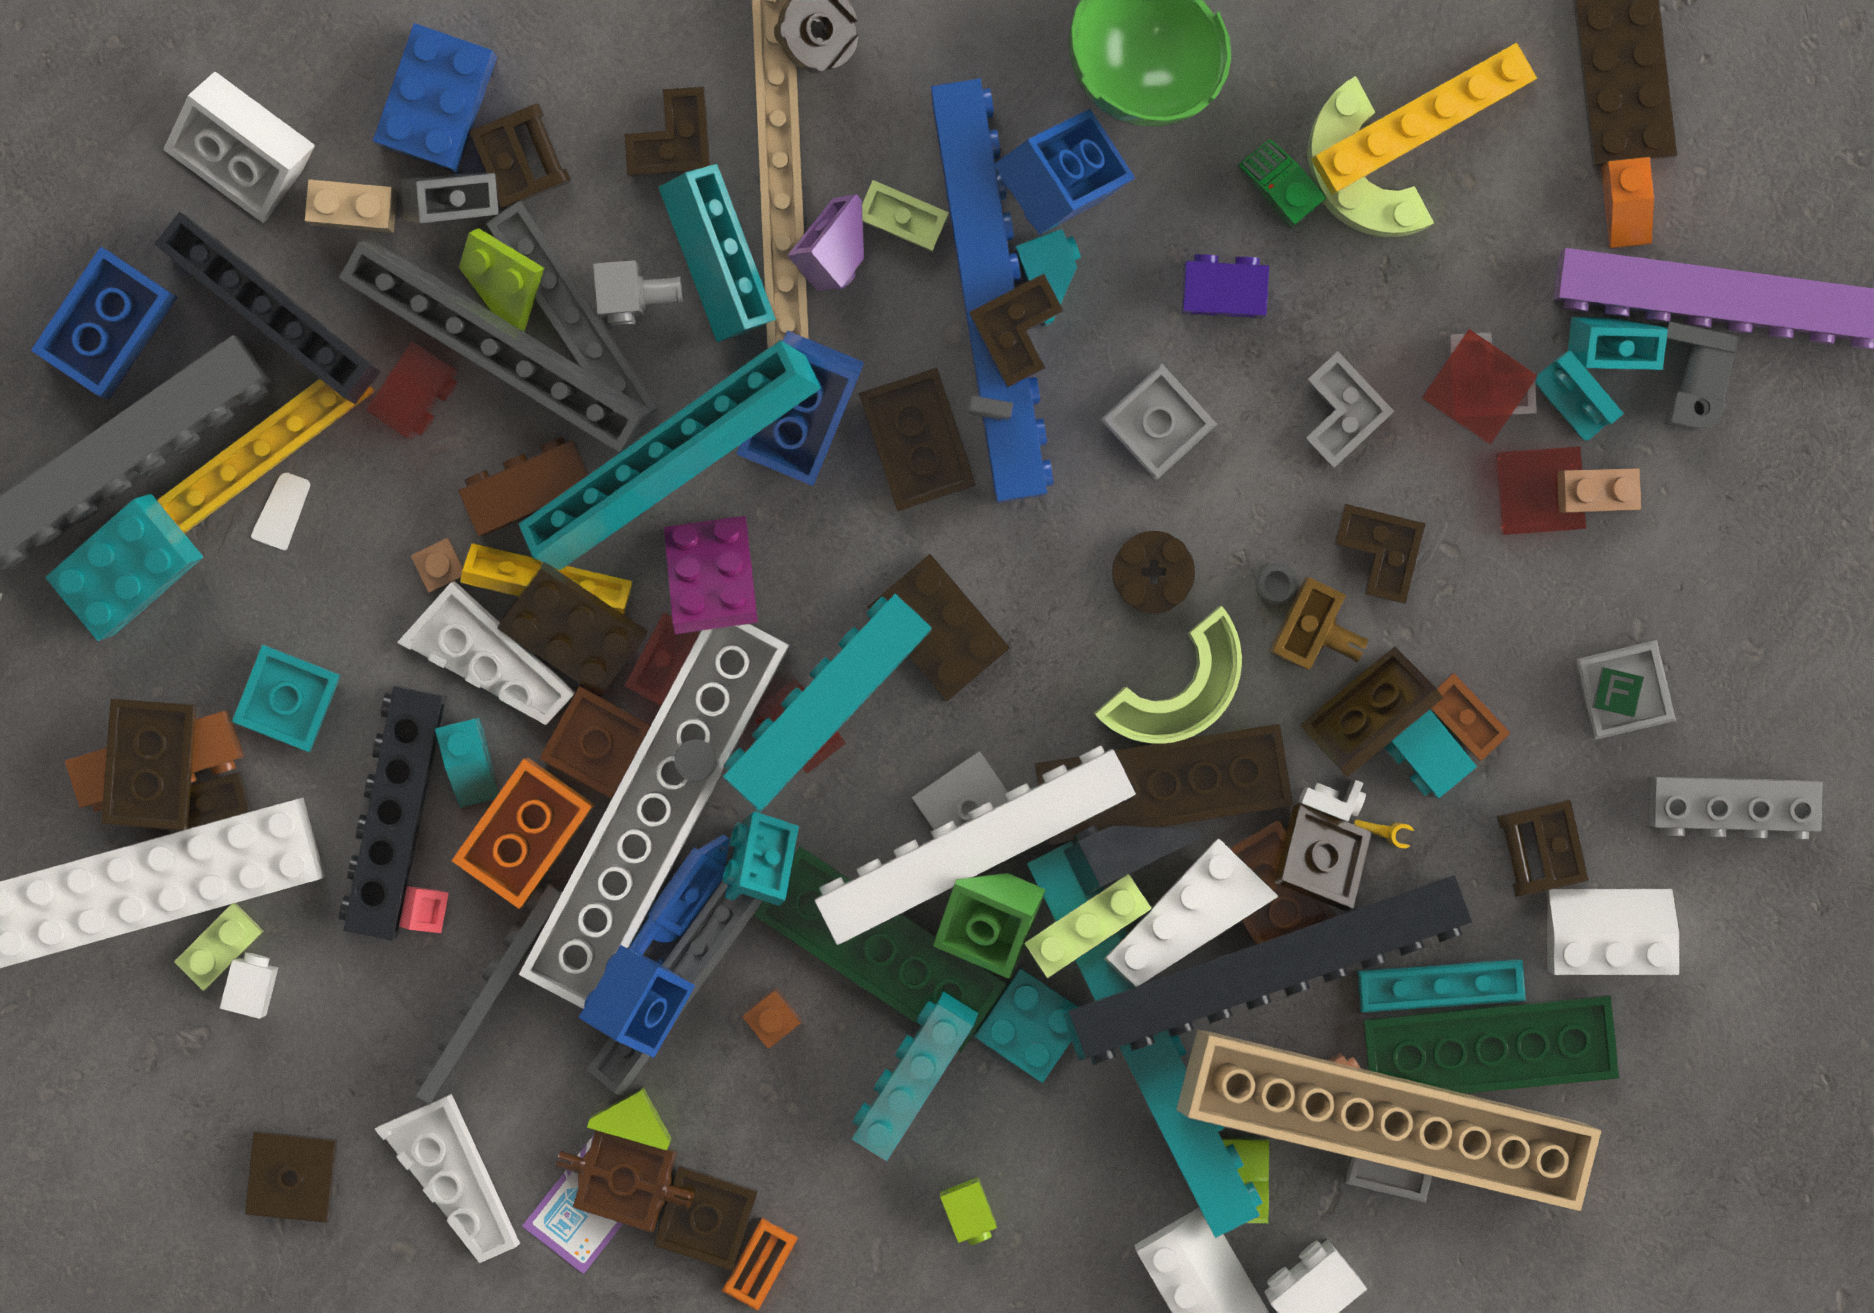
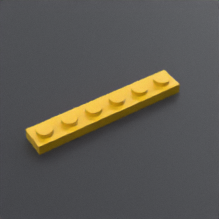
M1515 43L1311 158V161L1330 194L1333 195L1530 84L1537 77L1520 47Z
M321 379L317 380L157 501L185 534L373 394L375 390L370 385L358 402L354 404L343 398Z

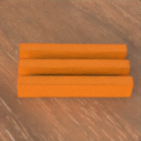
M762 1217L722 1288V1292L758 1311L794 1247L798 1236L786 1232L780 1226L774 1225ZM764 1231L771 1233L741 1290L734 1288ZM780 1238L786 1243L754 1299L748 1293Z

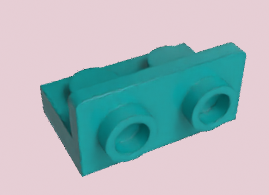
M1570 350L1562 353L1535 376V385L1583 441L1590 440L1602 428L1611 425L1624 414Z
M755 811L741 823L738 822L730 838V846L734 847L733 857L727 863L723 874V883L727 884L725 898L733 901L740 894H744L780 906L786 900L799 826Z

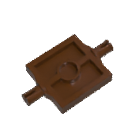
M596 1130L591 1148L583 1158L562 1150L557 1157L572 1162V1164L557 1160L556 1168L578 1174V1191L573 1208L648 1232H654L660 1209L666 1202L689 1209L692 1201L677 1196L687 1199H693L694 1196L693 1191L690 1192L671 1186V1172L677 1155V1151L663 1150Z

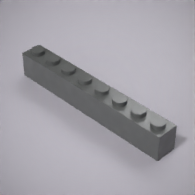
M375 239L358 242L339 279L619 453L636 442L652 413L651 410Z

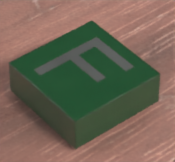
M1601 667L1592 708L1635 717L1644 677Z

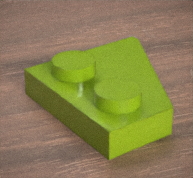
M477 228L468 234L459 268L492 313L525 332L544 267Z

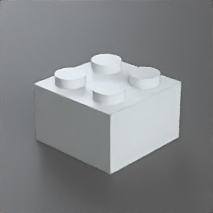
M1327 1239L1322 1244L1317 1240L1306 1247L1299 1254L1301 1261L1291 1270L1284 1267L1277 1271L1267 1281L1270 1287L1264 1292L1270 1304L1278 1313H1339L1366 1291L1367 1288Z

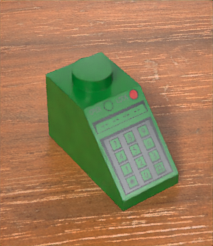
M1271 139L1267 140L1238 165L1290 229L1326 199V196L1302 167Z

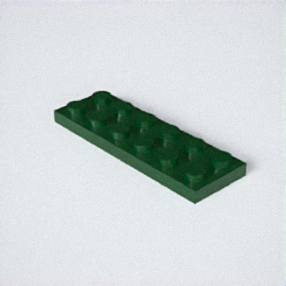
M800 846L793 856L786 900L780 906L763 901L754 916L916 1024H918L916 1020L927 1002L930 1001L936 1004L943 991L976 1011L978 1016L975 1024L958 1050L961 1053L1007 983L983 967L933 947L936 936L902 913L837 945L815 899L822 895L819 889L821 886L839 877H842L844 883L851 879Z
M1610 995L1363 1019L1367 1069L1369 1071L1463 1094L1619 1078L1612 997Z

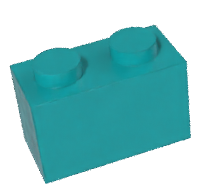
M1428 710L1384 747L1398 765L1405 761L1414 774L1409 779L1423 796L1431 793L1434 797L1440 798L1477 767L1431 710Z

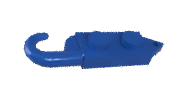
M722 834L700 849L693 847L646 914L649 918L632 940L629 949L643 955L653 939L659 942H670L678 936L682 937L723 879L730 842L727 836ZM660 958L656 962L662 965L665 960Z

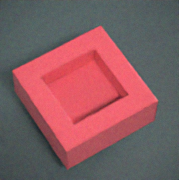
M407 886L399 927L408 930L441 933L449 893L436 889Z

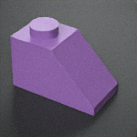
M857 194L833 198L787 255L817 291L843 289L853 281L856 276L854 271L864 260L862 200Z

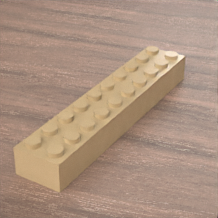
M1197 1029L1177 1106V1111L1188 1118L1577 1211L1582 1209L1601 1130L1583 1122Z

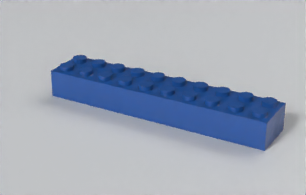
M981 78L931 86L933 114L979 397L1013 403L1011 418L1008 421L982 417L996 504L1045 496L1047 494V486H1053L1054 481L1050 459L1042 461L1040 450L1041 445H1046L1047 437L1044 419H1035L1033 405L1040 402L1037 377H1028L1007 388L969 314L970 311L1015 289L1014 282L1020 281L1019 278H1021L1017 253L1009 254L1007 241H1012L1014 237L1010 212L1002 213L1000 200H1006L1007 188L994 166V159H1000L1001 152L997 129L989 130L987 121L988 118H993L994 113L991 89H982Z

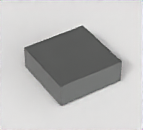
M971 396L969 412L970 415L1008 421L1011 418L1013 403Z

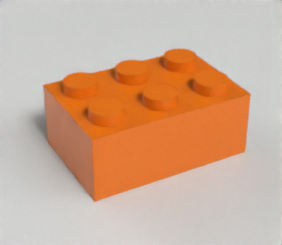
M524 758L451 861L520 909L529 900L595 804L530 758Z

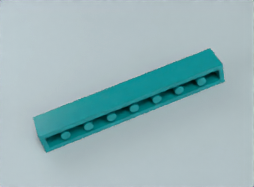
M778 341L522 521L519 527L532 557L558 570L563 569L821 389L806 355L783 341Z

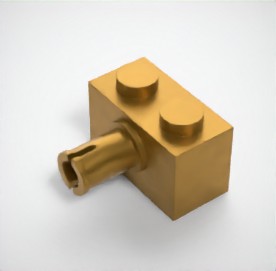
M1305 577L1269 652L1305 670H1310L1320 649H1323L1324 646L1357 663L1363 652L1349 646L1348 643L1350 642L1365 649L1369 639L1336 624L1337 619L1335 618L1346 597L1345 594L1311 577Z

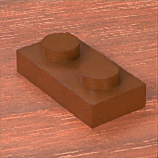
M1451 673L1436 687L1443 699L1430 710L1478 761H1482L1510 734L1509 730L1455 673Z

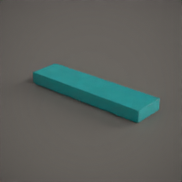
M1523 959L1357 970L1359 1011L1361 1013L1526 1001Z

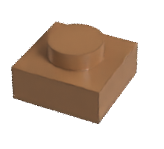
M446 538L411 555L428 593L434 592L461 578L463 565L450 538Z

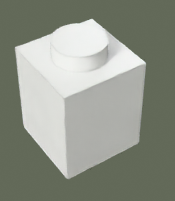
M245 953L244 958L238 957L233 959L220 1009L259 1019L266 1016L279 967L268 965L270 958L253 953Z

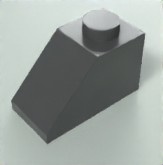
M495 173L443 174L400 179L403 218L406 221L427 223L499 215Z

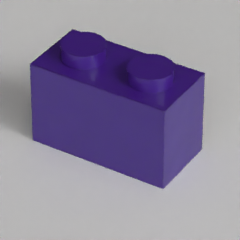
M1195 254L1194 261L1185 262L1181 314L1265 318L1267 316L1269 266L1260 265V258L1235 257V264L1218 263L1219 256Z

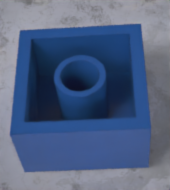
M620 945L617 952L607 961L605 972L595 990L587 996L584 1009L579 1018L615 1041L654 1058L696 985L661 964Z

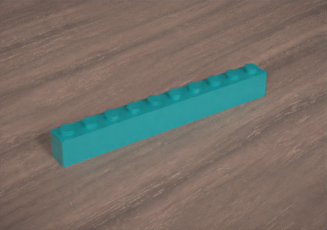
M1071 841L1027 863L1037 885L1046 889L1044 899L1056 922L1105 890L1102 887L1085 895L1063 851L1073 845ZM1122 928L1075 959L1096 1001L1133 988L1104 960L1127 935L1125 928ZM1164 1031L1153 1035L1156 1043L1132 1051L1129 1044L1119 1047L1214 1237L1217 1238L1259 1217L1260 1215L1256 1207L1263 1204L1252 1181L1246 1184L1243 1183L1237 1169L1244 1165L1234 1145L1231 1144L1225 1147L1218 1133L1225 1129V1127L1188 1118L1177 1111L1187 1071L1180 1058L1186 1055L1187 1052L1179 1036L1171 1038L1168 1032Z

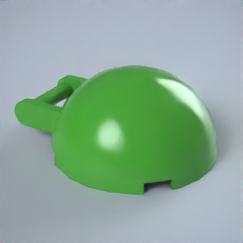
M1081 0L1075 9L1068 35L1071 65L1076 80L1087 98L1101 111L1114 119L1134 126L1161 127L1180 123L1194 116L1216 98L1228 77L1231 62L1230 37L1220 12L1218 11L1214 15L1203 0Z

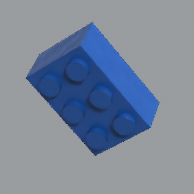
M413 23L373 142L384 149L457 174L470 137V130L474 126L497 59L494 51Z
M1091 108L1027 139L994 164L1001 175L1003 184L1012 192L1023 209L1025 218L1034 226L1039 235L1103 202L1135 179Z
M100 247L31 351L99 397L109 400L178 296L111 251Z
M787 330L783 342L806 355L821 389L740 444L737 455L814 486L864 362Z

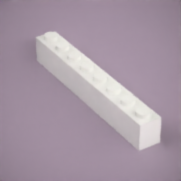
M1102 746L1096 747L1079 756L1082 764L1068 771L1063 764L1043 774L1042 777L1045 783L1031 790L1028 784L1025 783L1005 794L1007 802L995 808L988 802L968 812L971 820L957 827L953 821H950L932 830L931 834L934 839L920 846L916 839L893 850L896 858L884 864H881L879 858L857 868L859 876L847 883H844L842 877H839L821 886L819 889L822 895L817 897L815 902L836 944L839 945L954 887L957 879L974 877L1136 795L1114 750L1110 749L1104 752Z

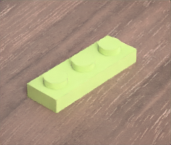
M1127 874L1024 944L1048 978L1152 908L1130 875Z

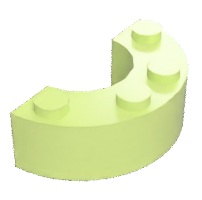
M1355 76L1332 94L1314 121L1307 151L1311 180L1326 196L1323 204L1337 219L1357 231L1379 237H1400L1427 229L1434 222L1415 186L1400 191L1385 190L1370 183L1363 177L1331 195L1311 161V158L1358 132L1360 127L1375 114L1368 97Z
M1218 606L1187 633L1195 646L1197 665L1193 679L1182 692L1170 699L1151 701L1138 697L1130 689L1124 687L1093 714L1103 724L1118 734L1146 743L1163 744L1181 741L1202 732L1212 725L1233 699L1242 668V653L1238 633L1222 606Z

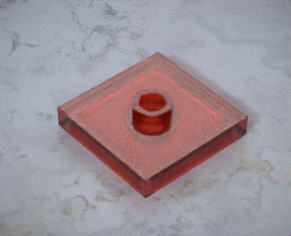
M1468 329L1421 399L1488 445H1491L1538 375Z
M1581 446L1496 453L1502 535L1586 529L1585 512L1559 513L1557 472L1582 470Z

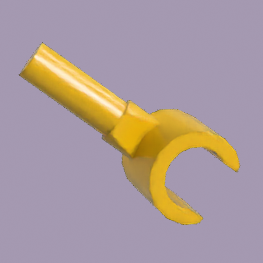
M1355 819L1354 823L1356 826L1371 831L1372 834L1387 838V841L1395 847H1410V845L1396 840V833L1399 829L1404 828L1414 831L1407 824L1395 822L1387 826Z

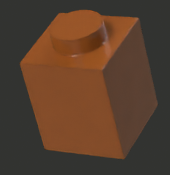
M777 987L744 1012L742 1016L767 1049L771 1048L802 1021V1018Z

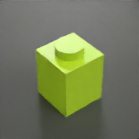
M979 1177L940 1192L941 1201L958 1243L967 1240L969 1245H974L992 1237L990 1231L997 1228V1223Z

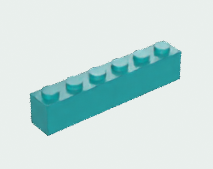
M896 594L889 601L882 596L866 613L871 620L860 631L854 626L839 641L837 645L842 651L832 661L824 657L809 673V676L814 679L803 692L796 687L780 704L785 711L776 721L773 722L768 717L751 735L757 741L746 752L739 748L724 763L723 767L728 772L723 776V779L759 813L930 633L932 627Z

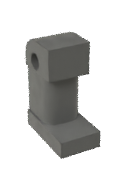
M1669 321L1662 325V327L1668 329L1666 342L1689 347L1680 392L1671 393L1664 424L1691 430H1699L1714 425L1719 420L1723 411L1739 336ZM1696 401L1703 407L1701 415H1698L1694 410Z

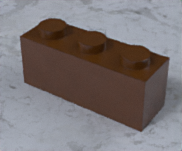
M560 437L540 446L543 453L531 459H527L525 454H521L503 462L505 470L489 476L488 471L485 470L465 479L467 487L458 490L477 535L484 537L531 516L588 476V469L576 442L571 440L565 443L564 438Z

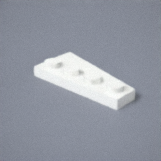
M451 582L397 643L409 650L413 649L436 665L442 668L446 667L464 677L465 681L478 688L482 687L498 696L501 701L547 725L576 692L529 649L498 630L499 621L457 582Z
M1217 839L1104 960L1135 988L1271 902L1278 895L1220 839Z
M452 1094L375 1128L383 1140L386 1139L398 1154L396 1157L406 1170L410 1169L424 1187V1193L431 1202H436L448 1218L447 1222L479 1263L509 1251L520 1244Z

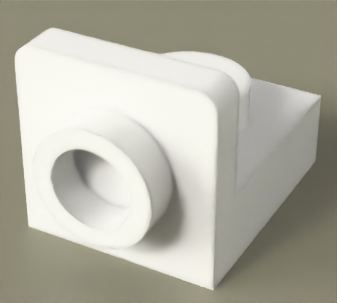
M1351 780L1343 801L1337 799L1339 791L1316 783L1314 790L1304 787L1298 802L1341 820L1349 821L1351 814L1358 816L1366 793L1361 792L1362 782Z

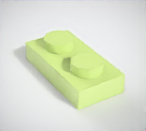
M872 180L862 204V222L931 252L935 248L949 215L947 211Z
M233 903L174 962L204 991L231 965L232 960L238 958L264 931L236 903Z

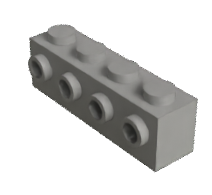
M1650 776L1648 826L1660 828V835L1685 836V828L1701 829V836L1726 837V829L1743 830L1742 837L1768 838V830L1784 831V838L1809 839V831L1821 832L1823 782L1815 780Z

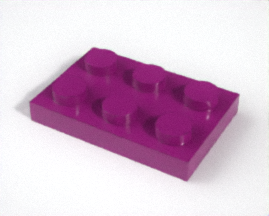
M746 515L664 527L675 634L758 623Z

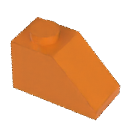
M1650 157L1608 161L1601 166L1609 249L1652 244L1654 192Z

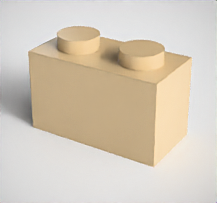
M308 179L305 222L311 226L394 233L397 191L392 187Z

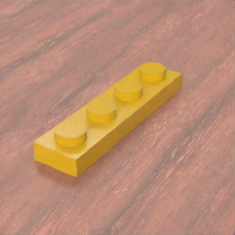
M472 543L462 569L460 583L519 596L543 562L533 557ZM565 566L561 570L556 569L622 614L625 613L633 581L571 566Z

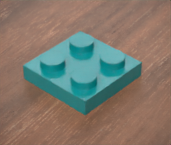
M262 645L232 722L304 751L311 752L341 675L267 645Z
M1020 967L974 1037L1043 1083L1072 1041L1062 1014L1078 1008V1006Z

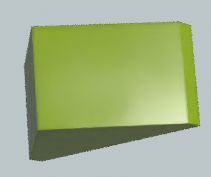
M644 1087L593 1114L587 1125V1128L663 1150L668 1149L671 1141V1136Z

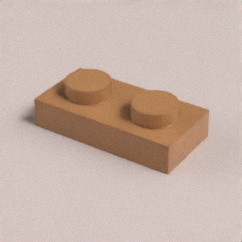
M1639 468L1557 472L1559 513L1641 510Z

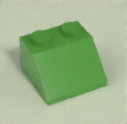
M1008 873L957 879L933 947L1010 978L1026 945L1024 943L1029 938L1046 889Z

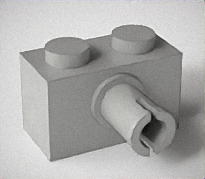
M635 260L593 264L597 314L603 320H608L611 326L635 325V317H644L646 305L672 302L683 303L680 276L676 278L644 280L643 276H641L640 266Z

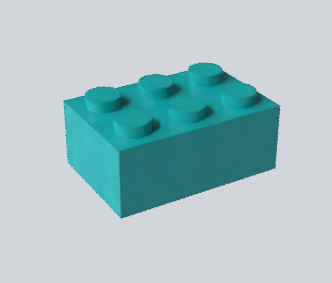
M147 494L133 499L45 578L99 642L116 635L204 557L152 494Z

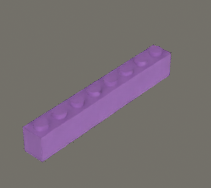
M1565 248L1559 252L1553 301L1564 302L1563 309L1588 312V307L1591 305L1605 307L1604 314L1610 316L1629 317L1630 311L1646 313L1645 320L1667 323L1670 321L1671 316L1687 318L1686 325L1693 327L1711 328L1712 322L1727 323V330L1732 332L1752 333L1753 327L1769 329L1768 336L1793 339L1794 332L1810 334V342L1834 344L1835 338L1851 340L1850 347L1874 350L1873 288Z

